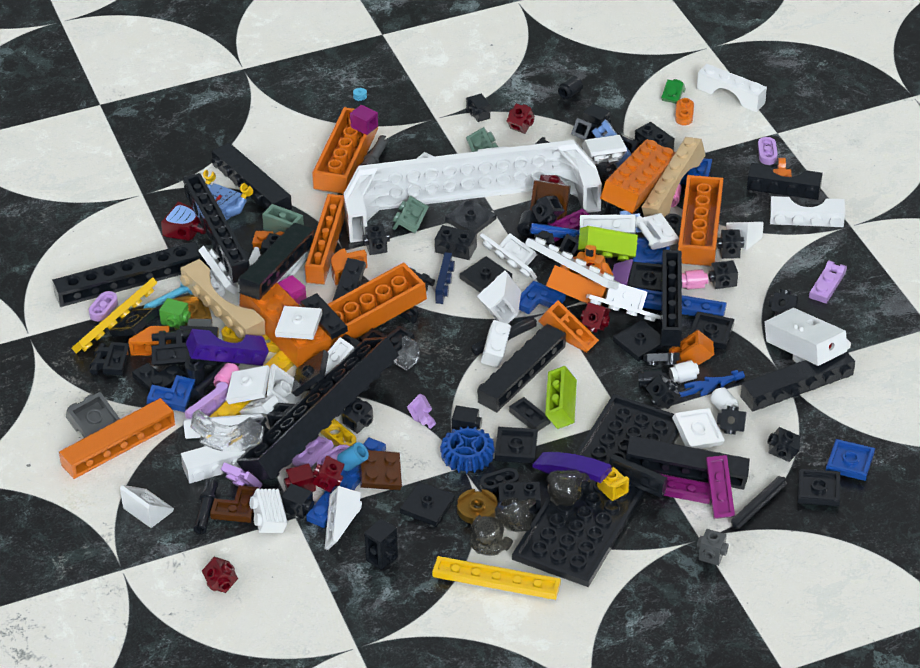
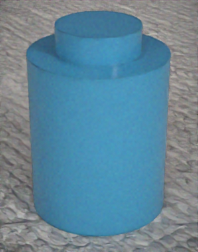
M357 442L339 453L337 460L345 464L343 468L345 471H350L369 458V453L362 443Z

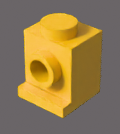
M612 467V471L602 483L597 482V487L611 501H614L629 492V478L627 476L624 477L617 469Z

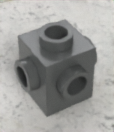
M706 529L704 536H700L697 542V548H700L699 560L719 566L723 555L726 556L729 544L726 543L727 534Z

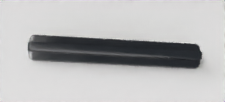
M531 316L512 325L508 340L536 327L537 320ZM487 338L471 346V351L474 355L483 353Z
M778 476L731 519L732 526L740 529L787 485L786 478Z

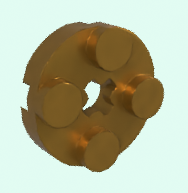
M475 489L467 490L458 498L457 513L462 520L471 523L473 527H480L482 524L494 519L498 514L497 498L488 490L482 489V492H475Z

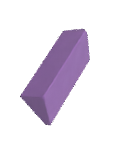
M633 259L614 264L612 272L615 281L626 286L629 285Z

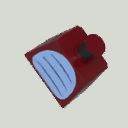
M177 202L161 222L162 234L165 237L189 241L192 240L196 233L206 234L193 208L181 202Z

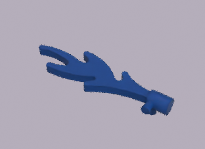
M735 370L731 371L732 375L705 377L704 381L686 383L684 388L692 389L679 392L680 397L695 394L702 390L700 396L707 395L719 383L722 388L731 381L744 379V372Z

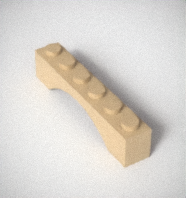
M684 138L642 205L644 217L661 213L665 218L666 215L670 214L673 197L681 179L690 169L699 167L705 157L702 139Z
M200 259L181 267L180 280L183 286L188 287L195 297H198L206 307L213 311L216 317H219L228 328L230 327L235 332L238 338L243 340L245 335L262 336L265 334V320L255 310L234 305L218 295L211 284L210 268Z

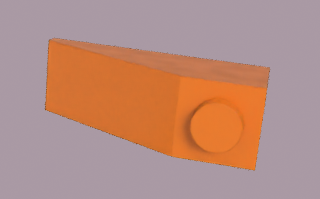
M559 300L538 320L543 326L549 324L565 332L566 342L586 353L599 341Z

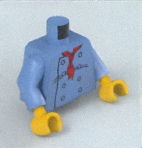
M205 170L203 177L206 179V184L225 219L228 220L233 216L239 215L247 201L246 197L253 194V188L243 183L240 186L242 193L215 183L210 185L216 179V175L212 171L211 176L208 177L209 172Z

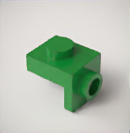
M667 79L661 97L662 101L677 104L682 92L686 90L684 83L678 79Z

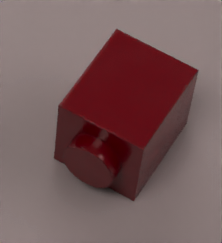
M310 464L286 469V478H284L286 490L290 484H294L312 492L316 491V485L312 484L315 476Z

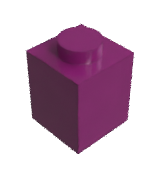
M360 105L350 113L351 128L368 135L378 127V112Z

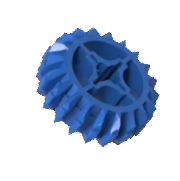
M467 426L465 429L459 427V430L452 429L451 433H447L442 440L440 452L442 461H444L446 466H450L451 470L457 469L458 473L465 471L467 474L468 471L475 473L477 469L482 471L484 466L488 467L489 463L492 462L495 447L489 433H485L483 429L478 431L477 427L470 429Z

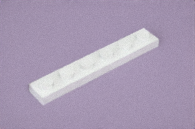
M536 237V239L527 238L526 246L606 288L618 290L620 283L614 280V276L605 272L604 274L600 273L601 269L595 266H586V261L579 258L573 259L572 254L565 251L560 252V248L555 245H546L547 241L539 237Z

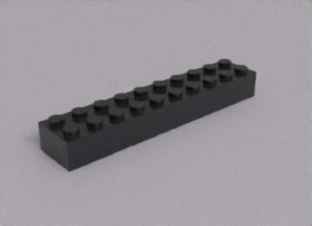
M367 338L358 344L237 460L241 469L244 472H250L258 480H273L278 477L279 472L284 467L290 465L293 462L292 459L302 453L309 442L316 440L319 437V433L323 429L328 428L335 417L343 414L344 409L357 400V396L370 387L369 384L372 381L380 378L382 372L395 363L394 360L399 354L389 338Z

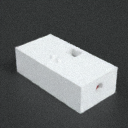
M791 308L764 321L766 342L817 366L847 352L845 330L796 308Z

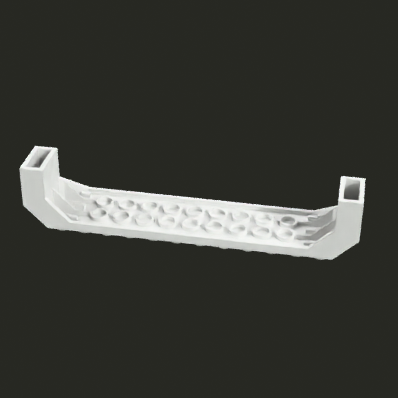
M574 140L358 166L344 192L345 223L350 243L363 241L362 235H365L367 221L379 210L399 208L402 201H407L410 196L424 204L529 192L533 191L534 180H540L541 175H557L565 185L571 186L570 194L578 197L581 209H584L587 213L601 211L602 183L595 163Z

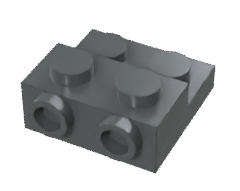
M101 392L95 395H88L84 401L78 404L73 403L67 408L66 412L67 420L75 431H79L84 438L120 420Z

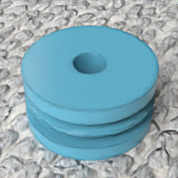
M364 88L354 89L353 98L358 101L365 100L367 98V90Z

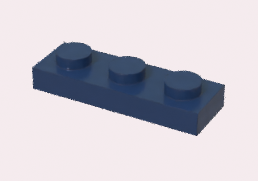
M444 253L435 289L436 304H443L445 297L449 295L448 284L452 283L451 272L455 270V261H452V253Z

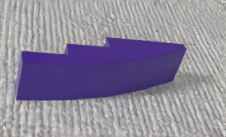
M543 452L533 463V468L566 481L572 477L582 482L589 478L602 483L612 471L611 465L581 455L562 452Z

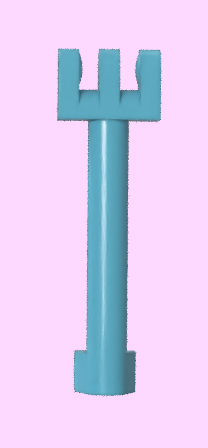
M180 282L179 288L145 304L144 308H156L164 304L167 298L173 299L186 292L191 295L193 294L188 287L183 286Z

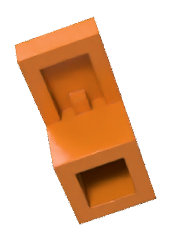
M344 248L332 256V278L335 285L339 284L347 258L364 261L367 268L365 249L347 253Z

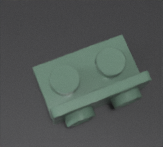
M484 127L466 137L472 152H477L478 149L498 147L497 143L494 142L496 139L492 132H487Z
M412 196L407 201L403 200L398 208L401 212H397L392 220L395 222L392 229L396 230L398 225H401L415 234L429 206Z

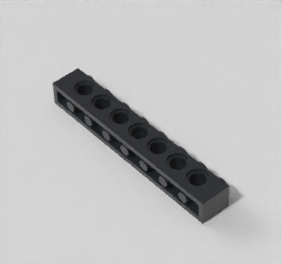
M201 173L184 177L185 195L232 282L237 283L240 275L248 270L250 266L249 260Z
M195 241L52 279L54 293L60 307L97 298L106 291L116 293L142 286L151 278L160 281L181 275V267L198 259L203 262V257L199 253V247Z

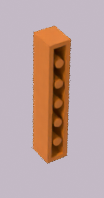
M327 194L305 264L306 283L325 284L331 265V258L334 255L345 219L344 195Z
M159 398L59 451L61 466L75 479L175 425L174 411Z

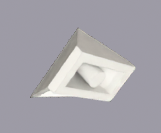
M763 222L726 223V230L740 229V235L744 237V248L742 249L747 250L762 238Z

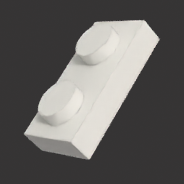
M275 395L251 400L239 412L241 415L261 413L266 415L274 409L273 406L279 400Z

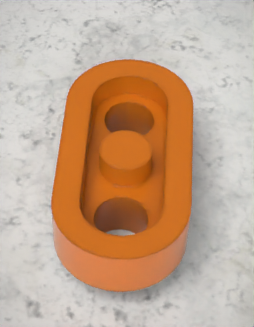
M682 98L677 101L675 121L678 124L689 125L692 123L694 102L692 100Z

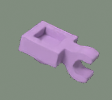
M419 394L407 408L415 421L421 422L423 426L427 424L431 429L436 424L435 420L428 414L432 408L426 397Z

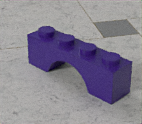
M192 329L186 342L191 359L263 366L269 353L264 337L256 335H245L243 341L230 343L217 338L209 330Z

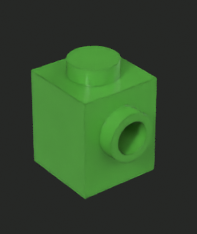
M170 298L166 299L159 310L161 324L178 329L180 326L188 323L191 317L188 303Z

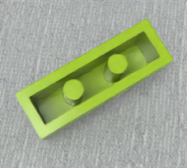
M586 226L580 228L578 250L585 251V246L594 245L596 246L597 254H601L605 258H612L614 256L618 257L617 260L626 261L629 258L636 257L638 235Z
M566 366L548 372L545 415L557 429L575 423L577 379Z

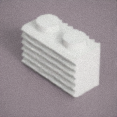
M493 320L481 359L482 364L496 368L500 366L506 350L511 325Z
M256 489L254 495L250 498V508L254 509V524L258 526L259 533H283L288 522L279 489Z

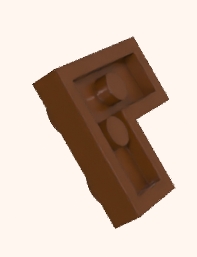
M238 486L235 500L214 498L210 512L211 519L251 523L254 509L250 508V498L259 487Z

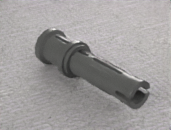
M385 135L379 136L371 152L365 155L364 162L359 166L379 163V157L389 143L388 138L385 140Z

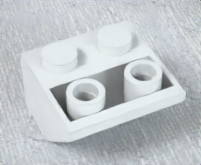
M620 135L587 139L582 143L583 151L593 160L596 166L600 162L618 163L627 152V148Z
M504 271L490 285L484 288L477 297L497 321L508 324L518 315L521 290L509 274Z

